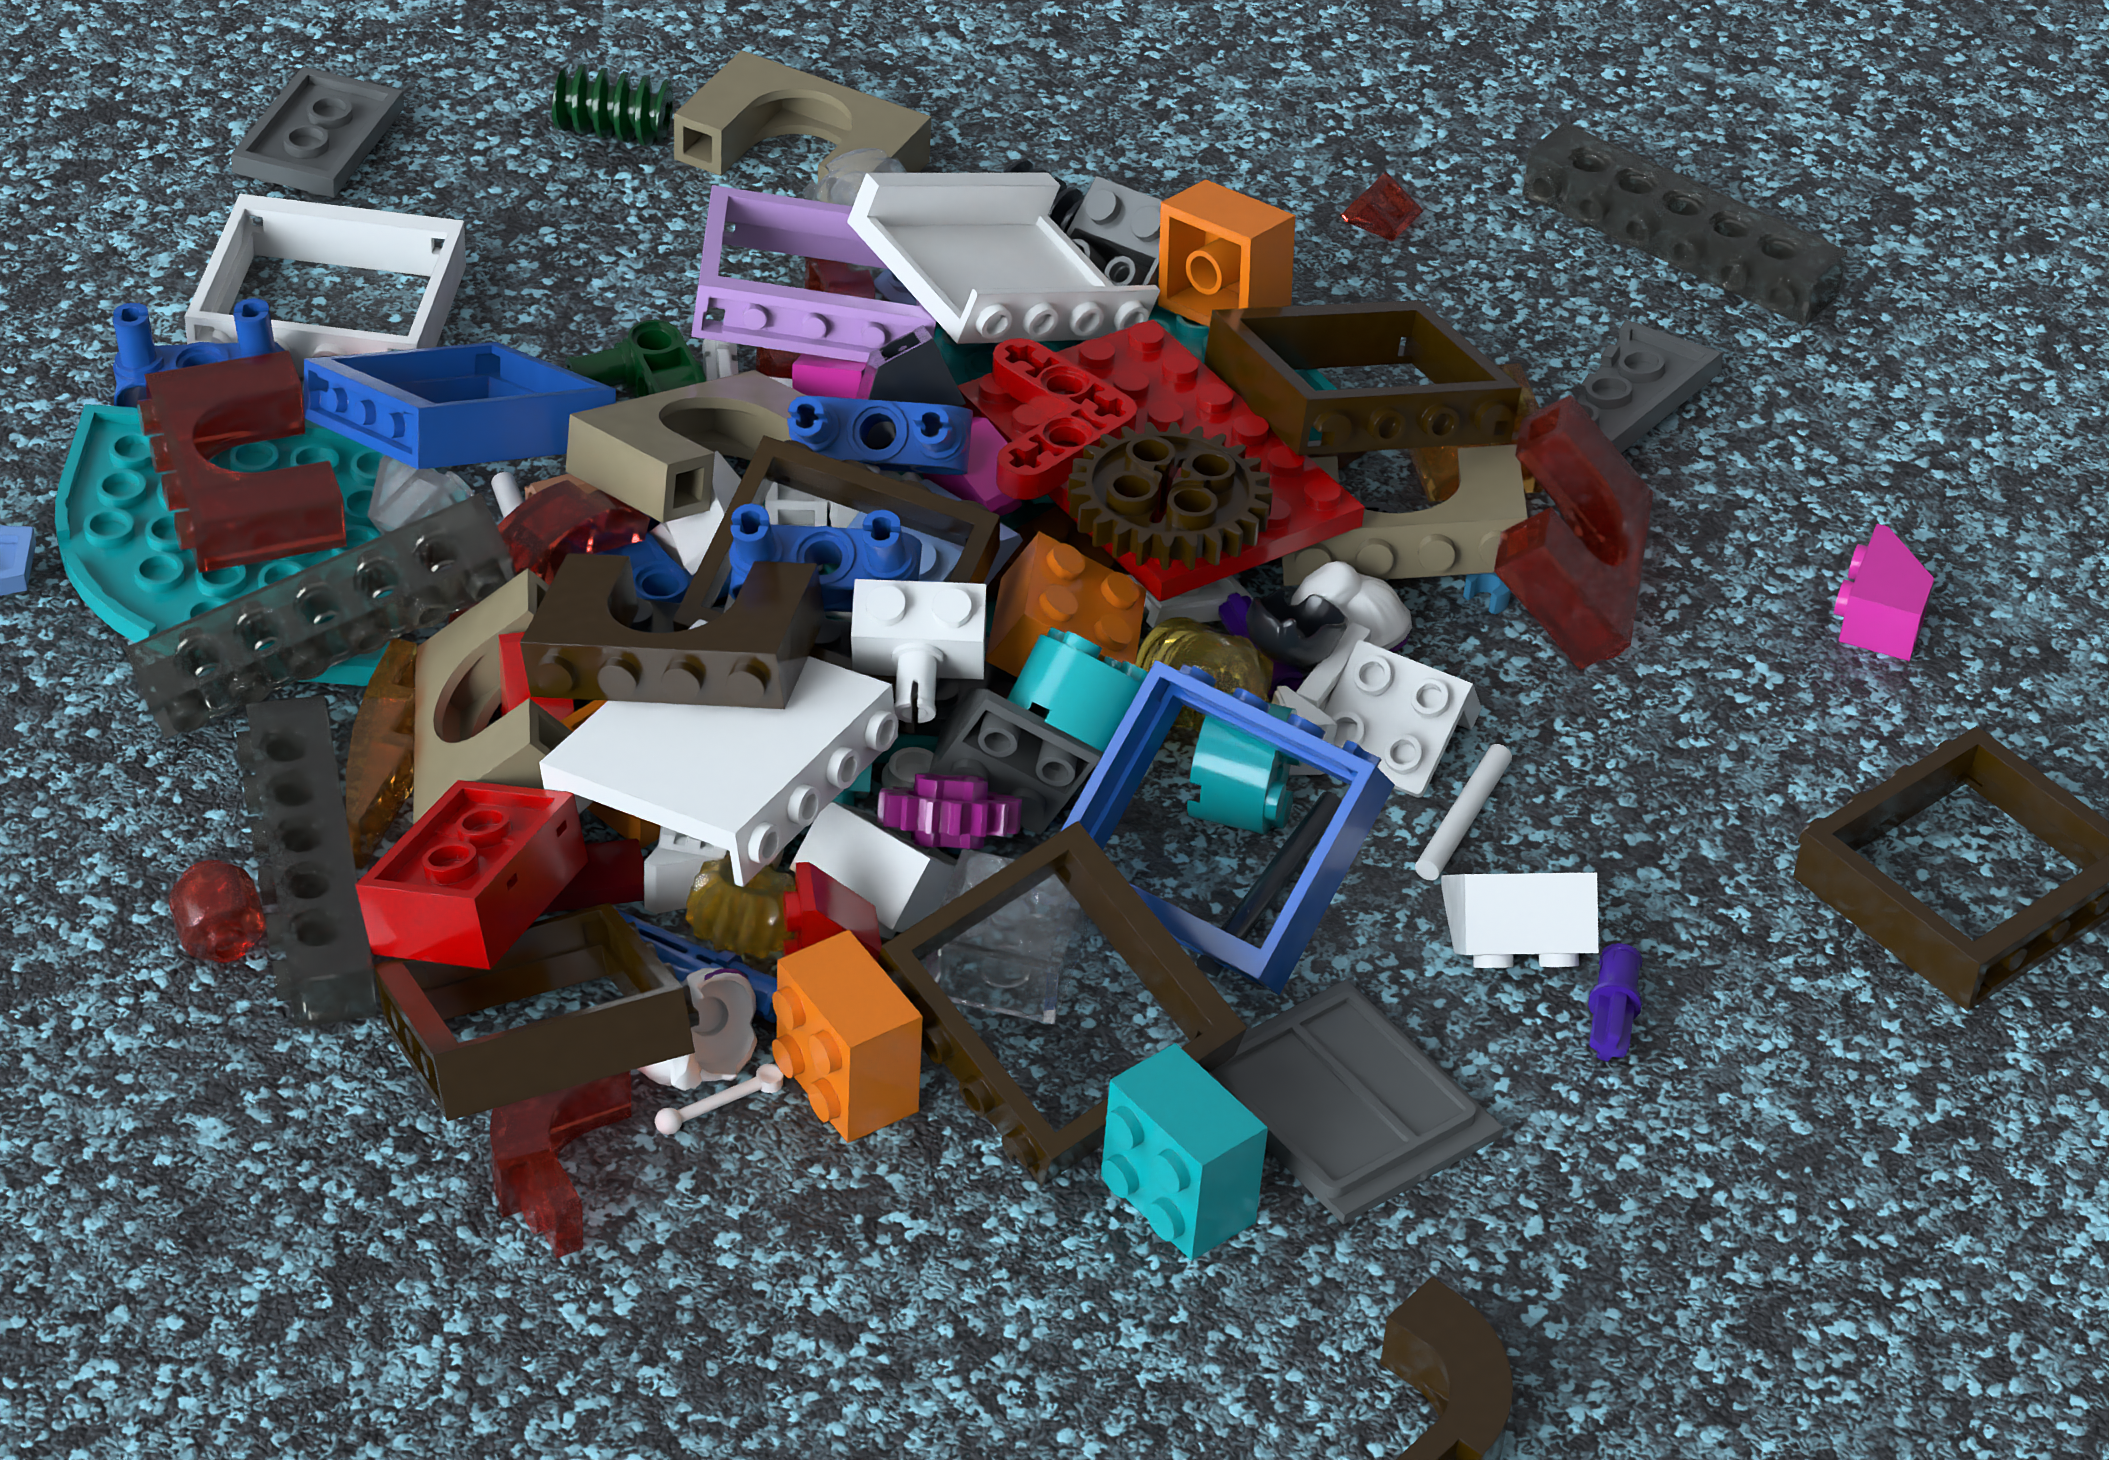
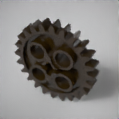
M1147 422L1142 434H1137L1132 429L1124 426L1121 427L1120 440L1102 434L1100 435L1099 447L1084 446L1083 458H1074L1072 474H1069L1067 501H1070L1069 516L1078 518V532H1093L1092 545L1095 547L1113 543L1112 557L1118 558L1130 551L1136 554V565L1142 566L1152 557L1159 559L1162 570H1168L1173 560H1182L1189 570H1194L1196 558L1203 557L1209 563L1216 566L1220 564L1221 551L1237 558L1241 556L1242 544L1251 546L1257 544L1258 532H1266L1268 516L1271 514L1273 489L1269 488L1270 474L1260 472L1261 459H1245L1246 446L1243 444L1226 448L1225 434L1221 433L1208 440L1203 438V427L1197 426L1189 434L1180 432L1177 422H1172L1167 432H1159L1151 422ZM1181 468V477H1177L1173 481L1178 469ZM1166 510L1162 521L1158 523L1159 513H1163Z

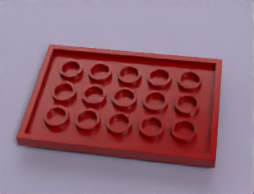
M1154 319L1136 323L1131 327L1055 352L1133 399L1137 406L1135 431L1137 434L1144 433L1147 422H1151L1159 432H1167L1169 425L1172 422H1177L1180 432L1189 434L1195 427L1201 426L1203 427V438L1208 440L1221 433L1225 434L1226 448L1241 444L1245 445V459L1260 458V472L1270 474L1269 488L1273 489L1267 530L1266 532H1258L1257 544L1255 546L1242 544L1241 556L1236 558L1221 551L1220 564L1216 566L1209 563L1203 557L1196 558L1194 570H1189L1182 560H1173L1168 570H1162L1159 559L1152 557L1142 566L1136 565V554L1130 551L1121 557L1114 558L1159 602L1362 527L1365 506L1307 455H1297L1269 428L1268 422L1265 419L1255 415L1241 396ZM992 373L957 385L966 404L960 407L972 410L973 417L987 418L1007 443L1012 442L1049 419L1048 416L1028 404H1023L994 383ZM1070 390L1053 391L1056 394L1063 395L1076 394ZM1061 441L1054 443L1058 446L1063 447L1080 446L1079 444L1070 441ZM1181 468L1178 469L1173 481L1177 477H1181ZM1067 481L1047 493V495L1069 515L1070 501H1067ZM1166 510L1163 513H1159L1158 523L1162 521ZM1071 517L1078 524V518ZM1093 532L1088 533L1091 537L1093 536ZM1113 543L1103 545L1102 547L1112 556Z

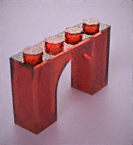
M289 350L144 374L147 399L137 400L143 436L154 435V437H149V447L155 473L166 472V474L161 475L165 504L168 512L179 511L174 513L177 541L180 550L191 549L199 573L347 546L344 501L330 461L253 473L231 471L208 462L220 452L235 446L306 434L302 385Z
M1569 395L1522 419L1515 457L1556 504L1566 523L1550 507L1501 531L1494 572L1578 669L1581 670L1600 660L1613 659L1631 646L1653 492L1575 398Z

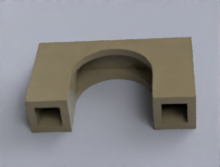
M741 50L674 113V159L722 176L746 151L764 139L785 134H804L820 137L836 144L837 147L818 165L817 201L853 207L866 173H919L930 162L932 116Z
M756 370L573 413L570 414L566 472L661 523L710 511L715 452L718 451L723 455L735 456L751 461L763 435L783 442L791 440L787 424V418L791 417L788 413L789 405L796 397L807 395Z
M1518 444L1458 448L1459 488L1451 498L1434 507L1408 513H1382L1364 509L1362 527L1282 556L1284 586L1301 585L1305 577L1326 563L1335 561L1346 562L1354 567L1357 573L1381 580L1529 570L1528 516ZM1337 456L1310 458L1339 483Z
M528 568L416 647L413 824L457 780L544 789L539 762L573 733V731L530 698L486 728L491 716L501 703L499 635L526 632L550 585Z

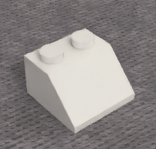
M834 800L818 814L789 869L795 872L796 863L810 862L876 907L880 936L890 940L893 939L896 931L904 932L981 883L985 877L936 847L915 845V840H911L910 832L900 830V827H885L882 823H877L876 814Z
M1597 873L1441 875L1442 893L1454 954L1473 955V968L1513 967V954H1539V967L1579 966V953H1599Z

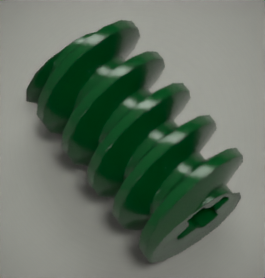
M581 63L578 66L573 78L568 77V71L565 67L560 70L552 101V121L556 129L567 131L574 125L576 132L581 135H588L595 129L597 136L602 139H609L616 132L618 140L624 143L632 142L637 136L639 144L645 147L654 145L657 140L659 143L665 140L673 113V87L671 80L665 79L657 94L652 93L651 78L647 75L641 78L637 89H631L629 72L623 71L614 86L610 85L608 68L602 67L594 82L589 81V70L586 64Z

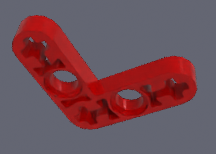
M1023 338L1008 339L1000 342L995 347L992 367L994 383L1008 392L1010 396L1023 404L1030 405L1049 417L1047 421L999 450L996 484L1003 494L1021 500L1036 499L1044 496L1069 480V474H1072L1074 458H1083L1084 446L1099 447L1100 435L1102 434L1120 440L1121 427L1127 426L1134 432L1136 431V403L1118 389L1033 340ZM1070 390L1076 394L1063 395L1056 394L1053 391ZM1061 441H1070L1077 443L1080 446L1063 447L1058 446L1054 443Z

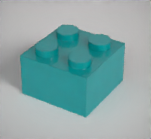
M1174 1043L1110 1079L1101 1176L1116 1196L1126 1198L1149 1220L1151 1227L1161 1239L1168 1242L1171 1241L1193 1261L1256 1223L1268 1127Z

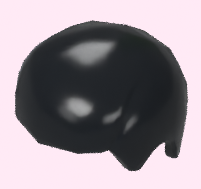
M1282 588L1275 590L1263 599L1258 596L1254 597L1246 614L1247 631L1254 645L1265 656L1281 664L1298 669L1317 666L1318 663H1321L1333 653L1348 626V618L1337 606L1315 594L1309 595L1298 605H1291L1285 602V591Z

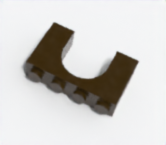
M567 553L522 637L520 646L531 697L785 709L826 618L818 565L815 563L754 561L735 602L725 613L704 625L671 633H649L630 629L639 611L629 556Z

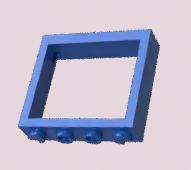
M498 342L304 359L305 419L417 470L567 454L570 414L616 403L615 388Z
M1155 660L1061 831L1074 822L1079 821L1103 851L1183 705L1351 785L1261 949L1129 883L1178 944L1199 955H1206L1232 972L1280 995L1395 784L1378 768L1382 759L1363 750L1357 743L1346 740L1342 749L1322 740L1326 732L1319 726L1295 714H1290L1287 722H1284L1268 714L1271 706L1267 702L1244 689L1236 687L1234 693L1230 696L1214 688L1217 680L1194 665L1189 667L1183 664L1180 671ZM1055 874L1052 875L1055 879L1061 882Z

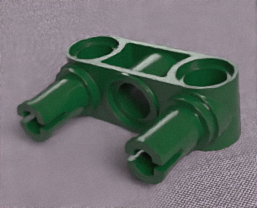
M646 320L637 323L630 329L628 338H623L622 342L615 343L613 349L576 357L569 356L565 359L567 366L565 369L610 387L622 385L626 389L630 388L635 398L707 381L701 364L693 357L681 332L675 325L661 320Z

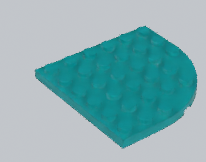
M85 404L59 481L55 499V526L60 557L70 582L81 599L99 618L118 633L138 645L169 659L197 668L220 672L230 677L246 676L295 682L305 681L390 688L441 467L417 470L309 420Z

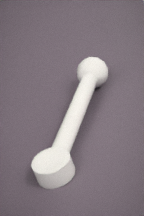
M764 1064L757 1069L756 1077L678 1110L663 1108L655 1117L656 1128L665 1135L674 1134L679 1131L683 1122L761 1090L765 1093L777 1092L783 1086L784 1074L777 1065Z

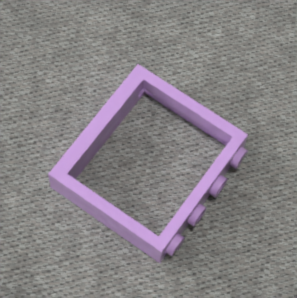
M712 185L691 337L867 362L870 352L924 325L931 337L934 338L937 321L917 299L916 306L718 276L722 244L877 268H889L848 224L847 221L852 211V206ZM725 221L735 223L734 232L724 231ZM707 308L725 309L724 321L706 319Z

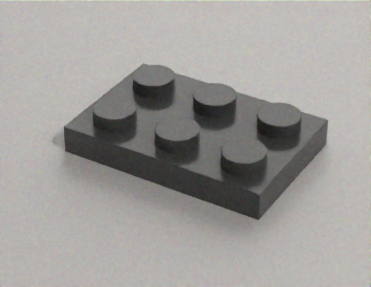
M303 66L231 153L232 173L255 178L265 183H276L304 190L314 195L335 198L403 111V90Z

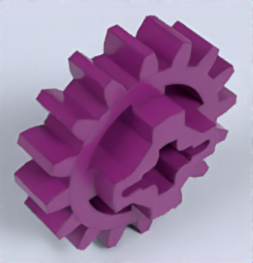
M918 773L915 774L913 788L893 786V789L881 788V791H878L876 822L882 823L885 827H900V830L911 831V840H915V845L981 849L984 848V837H986V834L1007 836V833L1018 834V831H1020L1022 799L1014 798L1012 795H997V792H987L988 782H985L983 777Z

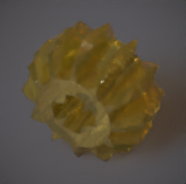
M725 855L724 859H719L718 861H705L700 872L695 876L693 885L690 887L686 901L688 909L685 920L694 927V935L696 937L714 942L715 950L728 949L740 956L743 953H751L759 958H767L770 951H782L783 939H791L794 932L785 931L783 891H795V886L793 885L794 878L787 873L774 871L773 864L770 863L765 865L742 887L735 884L730 855Z

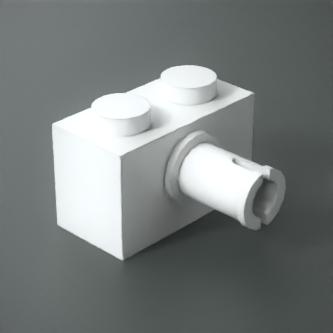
M854 580L851 626L853 671L863 675L897 676L894 707L895 715L899 720L911 723L913 698H918V723L930 721L935 717L936 678L984 679L986 584Z

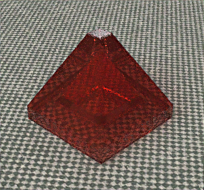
M1385 171L1340 216L1351 225L1394 241L1423 210Z

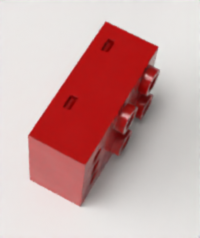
M457 780L355 884L372 954L490 970L589 862L574 793Z

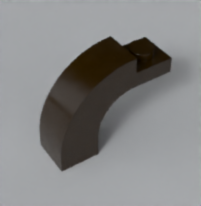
M1432 1276L1387 1316L1380 1364L1420 1391L1433 1405L1439 1417L1396 1460H1500L1513 1393L1512 1371L1508 1356L1502 1342L1484 1316L1462 1296Z

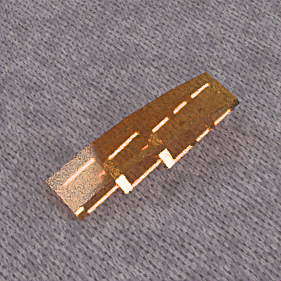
M394 637L369 680L354 722L346 767V819L350 864L352 867L360 869L365 867L414 788L413 744L415 735L417 643Z

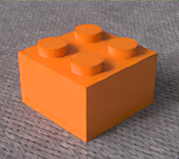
M1206 179L1162 201L1160 209L1158 279L1160 293L1158 295V306L1209 328L1212 310L1291 306L1296 215Z
M1039 531L1001 578L985 661L1018 678L1039 635L1046 636L1050 627H1053L1064 633L1067 631L1072 632L1101 647L1102 650L1097 659L1102 662L1108 656L1121 663L1124 660L1135 665L1147 589L1135 583L1127 575L1114 572L1081 554L1071 545L1060 543Z
M846 930L778 959L777 991L772 995L773 1007L777 1015V1038L772 1041V1052L780 1071L787 1078L794 1077L806 1091L817 1117L823 1122L830 1121L845 1141L850 1143L919 1112L923 1016L852 932Z

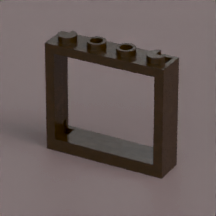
M1421 300L1212 310L1204 365L1241 396L1255 415L1265 419L1268 422L1269 428L1297 455L1505 443L1512 440L1522 387ZM1401 337H1406L1405 346H1400ZM1412 363L1434 384L1315 391L1294 370ZM1311 427H1314L1318 432H1322L1321 440L1309 441Z
M763 435L673 618L674 632L688 630L699 619L710 622L723 614L711 609L732 568L729 557V550L734 541L730 526L733 525L731 520L732 514L736 508L744 504L753 503L762 506L773 482L866 514L876 510L891 511L898 516L901 526L963 546L964 549L949 583L984 584L1000 548V515L990 512L985 506L975 501H956L933 493L919 482L913 480L898 481L874 473L860 462L854 460L839 461L815 453L801 442L794 440L783 442ZM813 645L809 654L810 657L853 671L852 658ZM866 675L892 684L895 703L897 676ZM936 678V687L940 678ZM913 698L911 723L898 719V729L915 735L920 724L918 723V698Z
M1975 726L1954 740L1947 739L1943 741L1931 754L1913 765L1901 766L1888 780L1868 792L1861 791L1857 793L1844 807L1824 819L1820 817L1814 819L1804 828L1798 839L1800 849L1793 878L1967 1012L2109 919V821L1978 726ZM1965 784L2083 870L1975 941H1972L1856 853L1857 850Z
M1079 821L1074 822L883 944L877 962L923 1016L921 1047L936 1064L944 1062L959 1081L960 1094L969 1109L980 1118L986 1116L1002 1136L1001 1143L1010 1161L1018 1158L1041 1186L1104 1145L1108 1097L1055 1132L924 968L920 960L1055 874L1191 1041L1181 1049L1204 1070L1210 1073L1234 1057L1247 1030L1245 1024Z
M610 902L533 922L490 970L404 958L373 965L386 1029L447 1121L695 1053L691 1027L699 1026L700 1017L698 1010L693 1006L689 985H680L672 965L669 962L662 964L651 941L644 943L640 938L634 921L627 923ZM605 976L610 978L625 997L461 1043L457 1042L443 1022V1020Z

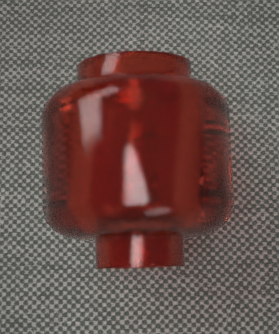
M206 860L196 863L183 872L169 893V910L179 943L190 956L218 963L235 961L244 956L258 942L265 930V914L254 880L241 867L221 860Z

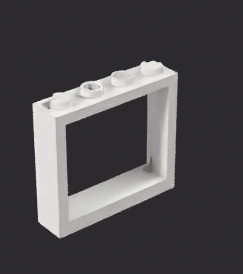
M239 194L186 312L187 344L196 342L238 343L234 315H229V312L253 257L257 255L431 276L408 336L271 320L274 341L284 348L292 359L291 376L304 377V359L387 352L391 351V349L409 350L436 347L466 268L464 221ZM250 216L262 217L263 226L253 225V218H250ZM434 238L445 239L442 248L434 246Z

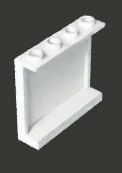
M866 173L847 221L957 344L999 343L1015 338L1033 341L1096 339L1131 327L1136 323L1148 321L1160 293V289L1156 285L1114 286L1057 226L1048 214L1060 184L1049 173Z
M699 619L689 629L704 625L708 622ZM808 656L785 709L607 701L542 759L539 764L544 789L574 793L578 814L585 810L593 801L729 850L735 884L744 887L765 865L770 864L799 832L813 823L818 814L844 789L850 787L864 769L882 752L891 747L898 737L899 723L895 715L892 684Z

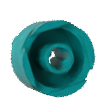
M1050 627L1046 636L1039 635L1007 700L1044 718V722L1103 752V755L1149 672L1123 660L1121 663L1108 656L1102 662L1097 659L1102 650L1101 647L1072 632L1067 631L1064 633Z
M1267 702L1271 706L1268 714L1284 722H1287L1290 714L1297 715V711L1294 708ZM1205 716L1189 783L1201 786L1200 802L1187 799L1189 817L1263 835L1268 834L1272 826L1284 829L1287 825L1293 803V791L1286 790L1291 765L1300 767L1302 762Z

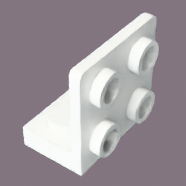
M1358 639L1326 705L1324 713L1335 721L1338 728L1334 746L1342 749L1346 740L1357 743L1363 750L1382 759L1378 768L1395 784L1394 789L1420 798L1424 795L1456 725L1472 730L1482 708L1473 683Z

